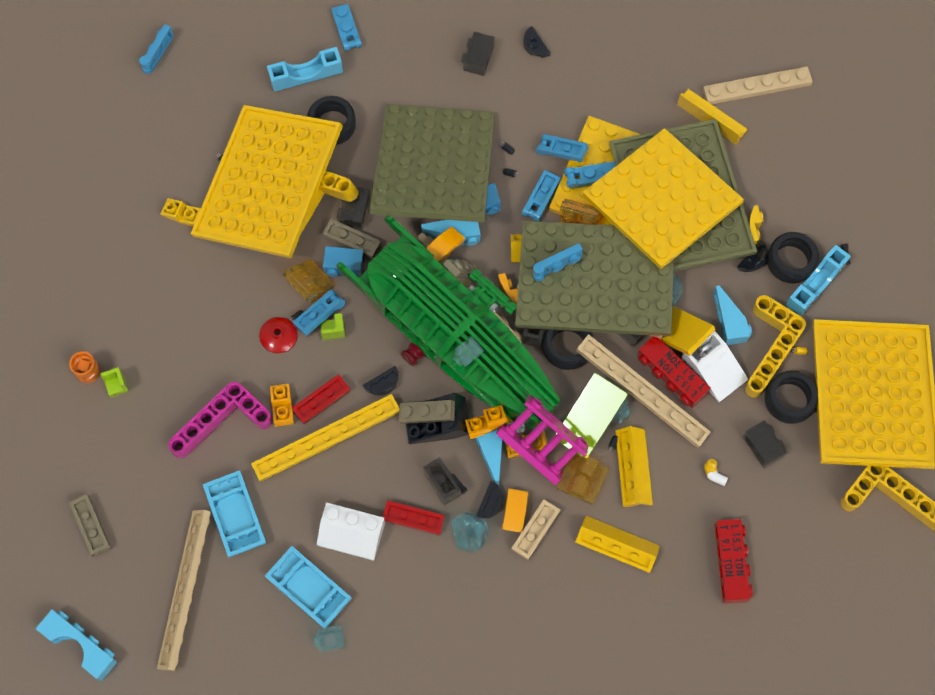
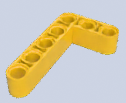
M325 171L303 230L324 194L348 202L358 197L359 191L350 179Z
M766 295L757 298L753 306V313L758 318L781 331V333L745 387L747 395L752 398L759 397L806 326V322L801 316ZM759 304L765 305L767 309L760 308ZM775 314L781 315L783 319L776 318ZM791 325H797L799 330L794 329ZM781 339L788 340L790 344H784ZM771 354H777L780 359H774ZM761 369H767L770 374H764ZM751 384H757L760 389H753Z
M867 466L841 499V507L845 511H855L873 488L876 487L935 531V502L889 467ZM871 468H875L878 471V475H874L871 472ZM887 480H891L894 483V487H890L887 484ZM859 482L864 483L867 486V490L861 489ZM903 492L908 493L911 497V500H907L904 497ZM848 497H852L855 500L856 505L850 504L848 502ZM920 505H924L927 508V512H923L920 509Z

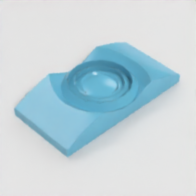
M240 470L202 484L228 558L267 544Z
M293 546L287 550L265 575L275 587L324 629L327 628L352 599L351 596Z

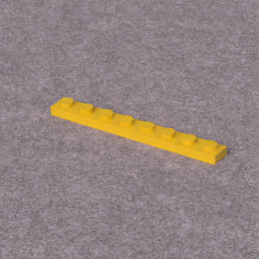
M390 394L251 463L259 481L262 482L399 414L400 408L393 395Z

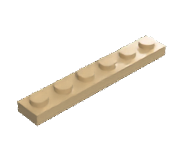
M807 66L703 86V93L707 102L717 104L811 86L813 81Z

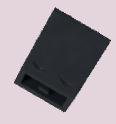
M454 392L427 400L455 401L454 421L407 423L408 443L434 442L469 435L465 420H468L466 397Z

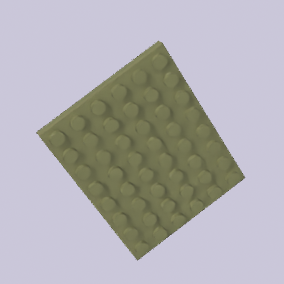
M386 104L370 214L484 222L495 112Z
M716 119L666 129L739 194ZM660 131L609 141L615 165L617 166ZM743 204L677 256L673 262V272L755 255L757 249Z
M523 221L515 327L671 336L674 260L663 269H659L613 225ZM578 243L580 244L583 253L582 258L577 263H570L558 272L553 271L545 275L544 280L540 282L534 280L533 267L536 263Z

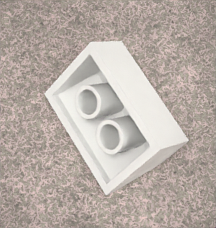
M326 503L320 522L317 546L374 561L385 526V520L383 517Z

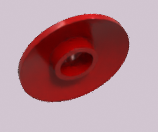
M283 317L269 319L263 324L259 333L262 346L267 351L275 354L289 351L295 345L298 336L294 324ZM279 330L281 334L275 335V331Z

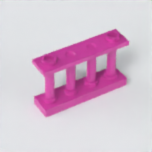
M529 395L524 404L527 406L524 412L511 425L506 423L501 425L496 434L556 485L561 480L563 474L561 468L577 452L585 456L589 446L585 439L576 436L545 409L539 399ZM535 413L542 421L526 438H522L517 433V429ZM550 426L557 434L541 451H537L531 443ZM564 438L572 447L556 463H551L546 456Z

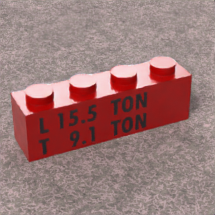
M653 336L638 350L639 362L644 366L647 365L657 379L663 380L666 383L667 389L672 393L675 392L685 406L689 405L693 408L708 394L711 387L659 338Z
M741 519L717 520L714 527L723 604L746 603L753 596L752 585L748 582L750 565L746 564L748 547L747 544L744 545L743 539L746 536L745 525H742Z

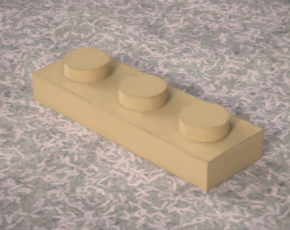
M543 500L511 550L529 560L560 513V509Z

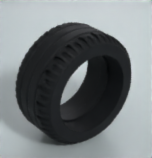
M324 96V98L316 100L311 105L307 117L319 119L321 115L330 111L340 112L345 115L347 120L342 127L336 145L343 144L350 139L355 131V112L347 100L337 96Z
M798 232L781 234L772 242L768 250L767 264L770 272L774 277L785 283H799L808 279L819 261V252L814 241ZM788 246L798 248L805 254L807 266L801 269L788 268L780 261L778 250Z
M547 329L543 339V351L551 364L559 369L573 370L583 366L588 361L580 354L575 356L559 354L552 345V339L557 334L568 330ZM570 331L578 334L582 338V340H584L588 334L591 337H593L592 332Z
M785 371L776 375L771 380L765 392V404L769 413L780 422L789 424L800 423L806 420L815 410L818 404V389L814 381L809 376H806V374L798 371ZM784 384H792L799 387L806 396V407L797 411L786 409L779 403L776 389Z

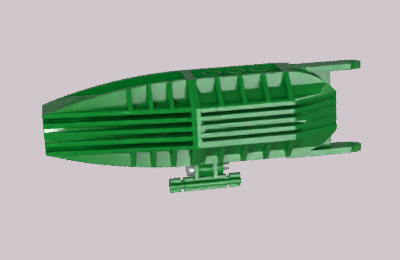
M389 215L384 220L400 238L396 242L389 243L368 263V269L359 278L343 263L339 262L336 265L339 271L375 304L381 314L411 342L416 344L429 359L455 382L490 407L502 405L504 413L514 421L527 408L524 404L529 395L539 399L543 407L550 413L556 409L560 399L549 380L523 344L494 314L500 305L501 307L504 306V310L511 315L517 309V305L512 301L510 302V299L485 276L482 277L483 274L478 269L473 270L468 276L474 282H478V286L475 288L471 285L467 289L434 258L430 251ZM533 413L524 422V426L534 430L542 419Z

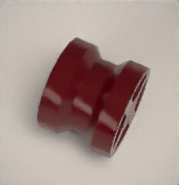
M413 342L408 345L407 350H403L400 353L403 359L413 367L417 364L418 359H422L425 356L423 351Z

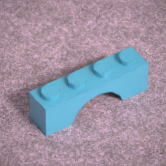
M337 47L319 51L314 59L304 64L292 65L283 61L267 66L274 92L343 73L342 61Z
M835 245L811 276L791 295L785 306L799 316H802L842 270L851 256Z
M52 609L36 627V630L55 644L68 639L78 641L84 652L81 667L102 682L117 663L113 658L115 654L106 647L104 650L98 646L100 642L92 635L89 637L83 634L84 629L76 622L73 625L67 620L70 617L60 610L57 613Z

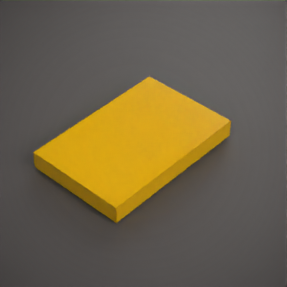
M673 307L671 336H662L660 340L690 356L715 331L714 325L677 307Z

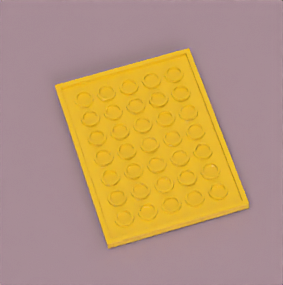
M243 105L191 235L200 239L292 258L341 133L342 124Z
M814 319L813 341L815 378L818 389L817 415L820 463L935 469V384L929 325Z

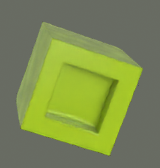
M342 313L334 314V320H326L321 323L322 340L345 337Z
M119 367L101 373L110 398L129 392L124 374Z

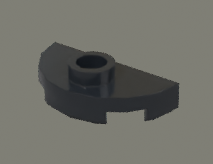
M533 26L528 28L524 34L523 41L525 50L532 56H541V58L550 56V51Z
M760 240L756 245L757 253L755 255L746 256L737 266L739 271L753 272L766 263L768 260V249L763 241Z
M396 366L362 385L363 388L373 395L390 393L398 382Z
M490 481L476 518H491L502 507V491L493 481Z

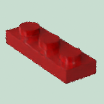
M338 374L293 406L292 410L304 425L351 390Z
M387 500L383 518L385 522L440 536L445 515Z

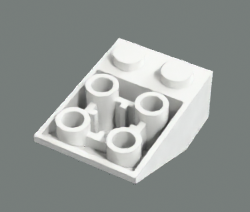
M715 331L690 356L685 353L682 356L681 360L711 387L709 392L718 402H721L748 381L747 376L727 344Z

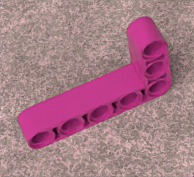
M231 382L171 438L168 446L176 458L186 457L236 408L260 429L269 428L272 424V417L268 409L240 383ZM240 390L237 396L231 395L232 391ZM225 403V408L221 410L217 409V406L219 404ZM247 403H254L250 409L244 408ZM261 415H266L267 419L265 421H258ZM212 417L209 423H203L204 418ZM191 431H198L196 436L189 437ZM183 444V448L181 450H174L176 445Z

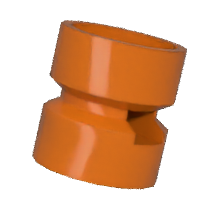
M80 351L71 357L69 367L79 381L92 383L98 379L100 367L90 353Z

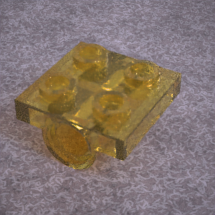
M564 199L560 208V223L598 225L601 213L594 206L587 204L581 206L582 203Z
M312 259L288 268L283 273V276L306 301L310 300L313 304L326 292L333 290L335 286Z
M575 454L569 460L557 490L593 505L609 468L600 465L592 457Z

